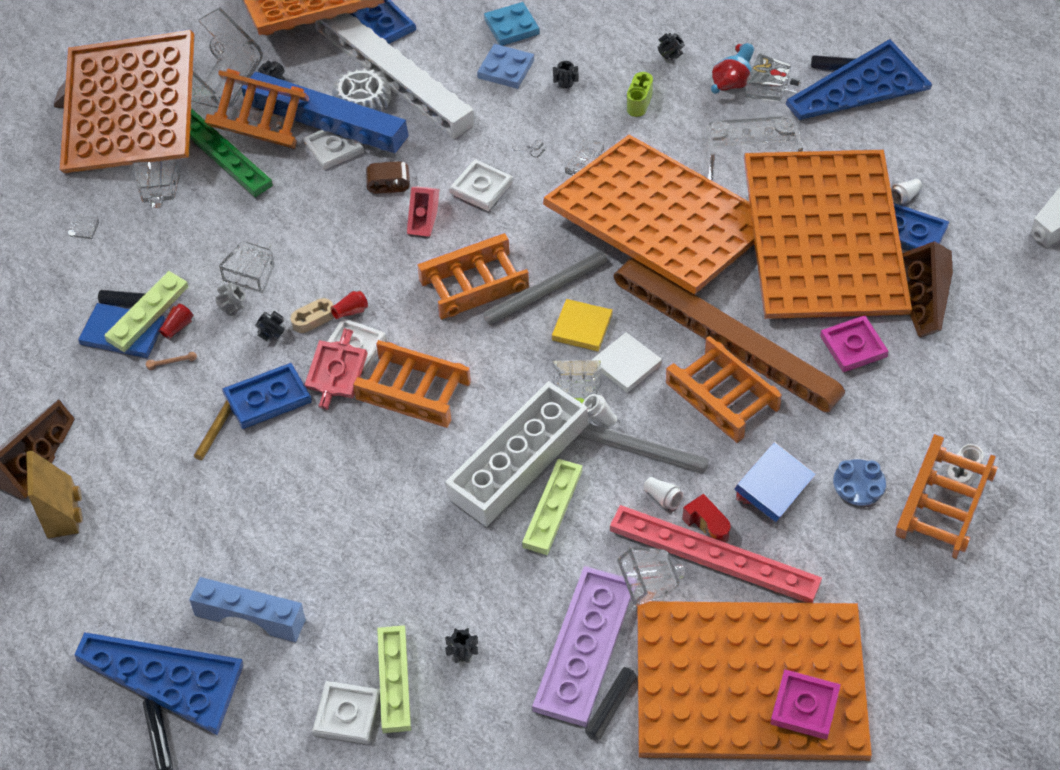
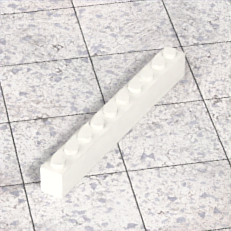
M344 13L332 19L324 18L315 22V29L366 68V70L374 69L375 73L381 72L395 93L453 139L474 126V111L470 105L462 102L456 94L448 91L440 82L430 77L426 71L417 67L412 60L404 57L398 49H394L385 39L377 36L371 28L363 25L358 18L353 17L349 13Z

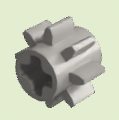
M231 282L217 289L219 295L216 296L215 300L219 309L228 311L231 314L244 308L242 301L245 300L246 296L244 290L239 285H233Z

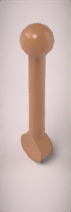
M189 352L188 355L160 361L150 359L146 361L145 365L148 370H153L156 366L184 360L194 361L197 359V354Z

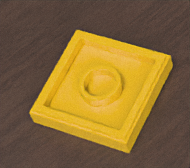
M566 299L553 330L552 341L599 352L613 315V309Z

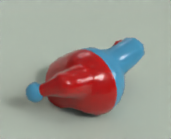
M737 44L735 46L736 55L724 58L713 67L712 78L715 85L711 86L712 93L718 94L720 90L740 89L748 85L752 74L750 75L752 68L749 62L755 50L752 44Z

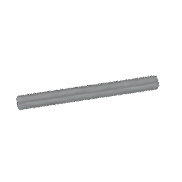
M598 251L483 313L485 321L491 325L607 262L606 255L603 251Z
M588 424L578 435L579 437L702 473L707 470L709 460L705 457L592 424Z

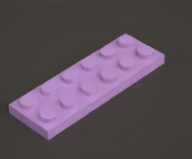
M584 566L532 705V712L587 727L635 590L636 580Z

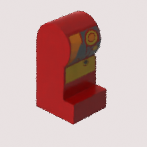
M704 493L683 507L682 520L688 526L695 523L706 536L725 543L728 542L731 528L730 522Z

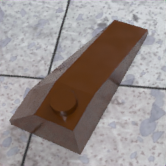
M933 241L902 253L912 306L910 317L919 337L942 330L953 275L952 251Z
M59 399L0 446L1 490L22 500L28 497V451H33L45 460L53 463L56 457L54 455L59 445L63 443L75 420Z

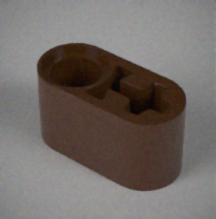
M405 162L372 163L366 168V188L370 193L405 192L410 187L409 166Z

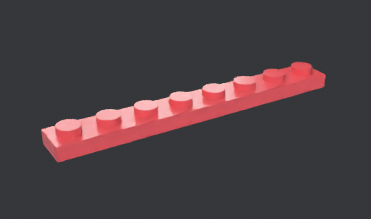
M622 505L619 506L610 524L611 532L806 603L814 602L822 581V577Z

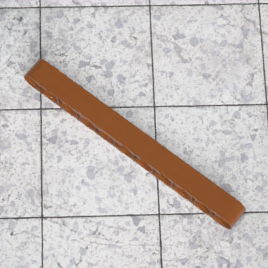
M630 258L614 273V280L622 289L706 340L710 336L715 341L722 343L726 350L742 363L823 412H830L845 395L844 387L835 379L634 258Z

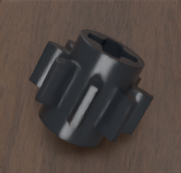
M665 33L658 39L661 44L657 48L663 58L673 60L684 54L681 49L685 44L678 34Z
M268 60L258 69L262 74L286 80L282 76L285 72L283 66L276 61L270 62Z
M561 61L557 67H553V83L558 82L560 87L570 88L574 82L579 81L578 66H574L572 62Z
M275 310L271 315L264 312L255 324V327L259 329L257 336L266 342L270 338L276 341L286 328L282 324L284 321L283 316Z
M455 628L451 637H445L446 645H448L445 648L446 656L453 655L455 663L459 661L469 663L473 654L478 655V647L476 646L478 644V636H471L469 628L465 630H457Z

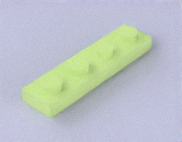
M168 271L104 335L106 341L125 352L188 289L187 281Z
M561 459L557 460L522 541V548L548 555L582 474V465Z
M405 625L377 628L382 732L411 731Z

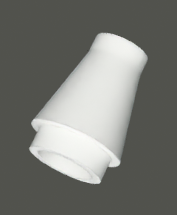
M913 179L912 181L893 185L891 188L893 203L902 206L907 205L917 193L922 191V182L919 179Z
M591 394L584 400L583 405L588 407L589 418L602 423L606 427H612L616 423L617 416L612 412L603 396Z
M649 477L644 483V491L648 492L664 509L674 510L680 505L683 499V492L680 491L679 486L657 480L653 477Z

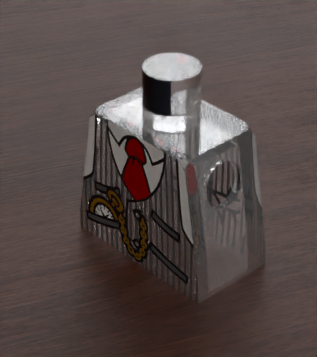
M758 54L747 79L745 98L779 102L782 100L785 91L798 93L801 80L790 78L791 66L789 64Z

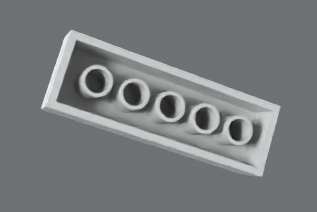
M548 381L445 481L448 499L487 527L588 426V407Z

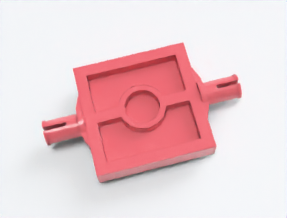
M343 329L339 342L319 340L305 382L307 389L322 393L318 407L325 408V410L329 409L332 396L354 398L353 384L357 377L360 378L368 353L366 349L356 348L349 344L353 331L350 329Z

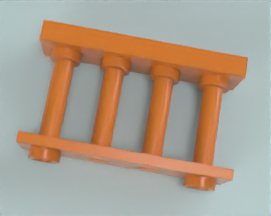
M227 69L226 72L219 70L218 75L226 80L217 112L214 115L207 114L205 123L210 127L295 149L297 140L292 136L291 129L299 100L309 101L308 95L304 93L305 90L295 86H291V89L243 77L239 75L240 72L232 69ZM239 83L246 85L247 90L239 118L233 121L227 119L226 112L234 84ZM256 88L269 91L261 123L257 127L249 125V121H247ZM278 94L291 97L284 124L279 133L271 131V127H269Z
M505 233L417 264L419 281L422 286L432 283L441 299L438 301V311L441 320L529 288L528 270L516 272L507 257L510 255L509 239ZM498 259L507 276L494 280L485 264ZM476 267L485 284L472 288L464 271ZM454 275L463 292L450 296L442 279Z
M710 336L706 338L705 354L686 369H681L675 363L666 368V384L736 443L740 442L745 436L746 421L762 408L768 405L775 412L780 410L782 394L775 386L769 385L726 350L722 343L715 341ZM712 361L723 368L703 384L696 382L692 378L694 374ZM730 375L740 382L737 387L721 399L714 397L709 392ZM748 390L759 398L739 414H735L727 407Z
M378 340L376 346L380 361L369 379L356 378L353 384L356 400L448 428L451 422L450 405L447 404L458 383L466 386L470 385V367L400 347L392 342ZM390 362L403 366L392 386L388 387L378 384ZM412 369L425 373L414 394L401 391ZM435 376L448 380L438 401L424 398Z
M934 434L897 524L895 536L906 539L908 532L913 533L917 531L954 545L952 557L957 559L959 552H965L970 537L966 536L986 483L988 480L993 482L998 469L997 466H994L996 456L990 455L987 465L946 451L947 448L943 447L944 437ZM944 461L982 475L978 488L938 475V471L934 470L936 462L942 463ZM935 484L973 498L969 511L966 512L928 498V494L924 493L927 485L932 486ZM925 507L964 522L959 536L918 521L919 518L915 517L917 509L923 510Z

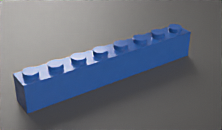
M256 71L250 77L251 79L291 89V86L304 89V93L308 95L309 101L299 100L294 121L394 154L409 137L405 119ZM246 85L241 87L243 98L247 90ZM256 88L251 107L264 110L269 91ZM278 94L273 114L286 117L291 97Z

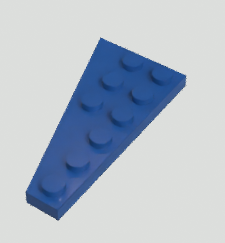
M889 39L788 98L785 105L799 120L930 90L932 83L896 44Z
M84 632L74 654L77 662L145 698L155 701L162 707L217 736L244 666L243 660L239 658Z

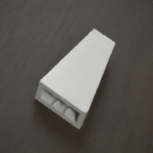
M1060 187L1034 218L1030 232L1035 240L1039 241L1046 248L1060 240Z

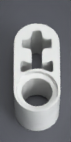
M973 444L964 445L957 454L981 464L984 457L982 449ZM950 464L946 477L971 486L978 474ZM944 488L952 496H962V494Z

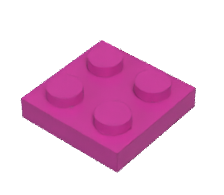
M866 316L821 330L820 337L842 372L888 357V349Z
M784 669L770 724L827 740L841 684Z

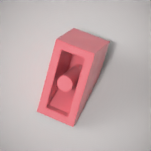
M419 186L411 187L407 234L431 236L438 210L440 189Z

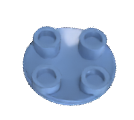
M862 459L844 460L840 462L834 473V488L838 495L848 503L860 506L870 505L878 501L885 492L886 479L880 470L879 463L876 461Z

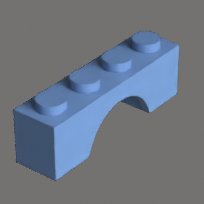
M203 577L199 578L189 599L194 615L219 623L226 617L242 618L262 627L270 636L292 642L297 641L306 620L303 606L300 602Z

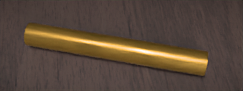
M227 400L194 454L196 459L201 461L204 459L232 410Z

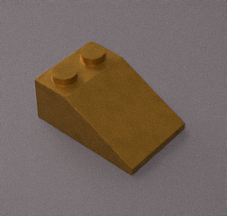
M28 451V497L47 539L79 534V523L83 522L82 511L78 507V501L82 500L79 485L75 486L69 474L35 452Z

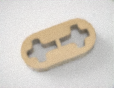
M321 298L295 310L290 318L293 330L298 333H306L332 320L333 315L330 307L333 306L332 301Z

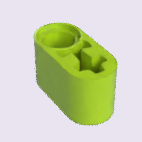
M639 72L632 79L627 91V113L630 116L640 117L647 111L653 95V76L650 73Z

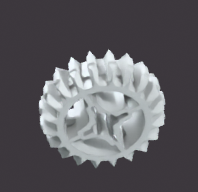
M356 68L354 72L347 71V75L340 74V79L335 80L331 90V96L380 112L388 108V103L391 99V88L386 77H383L381 72L375 73L374 69L367 71L364 68L362 71H358Z

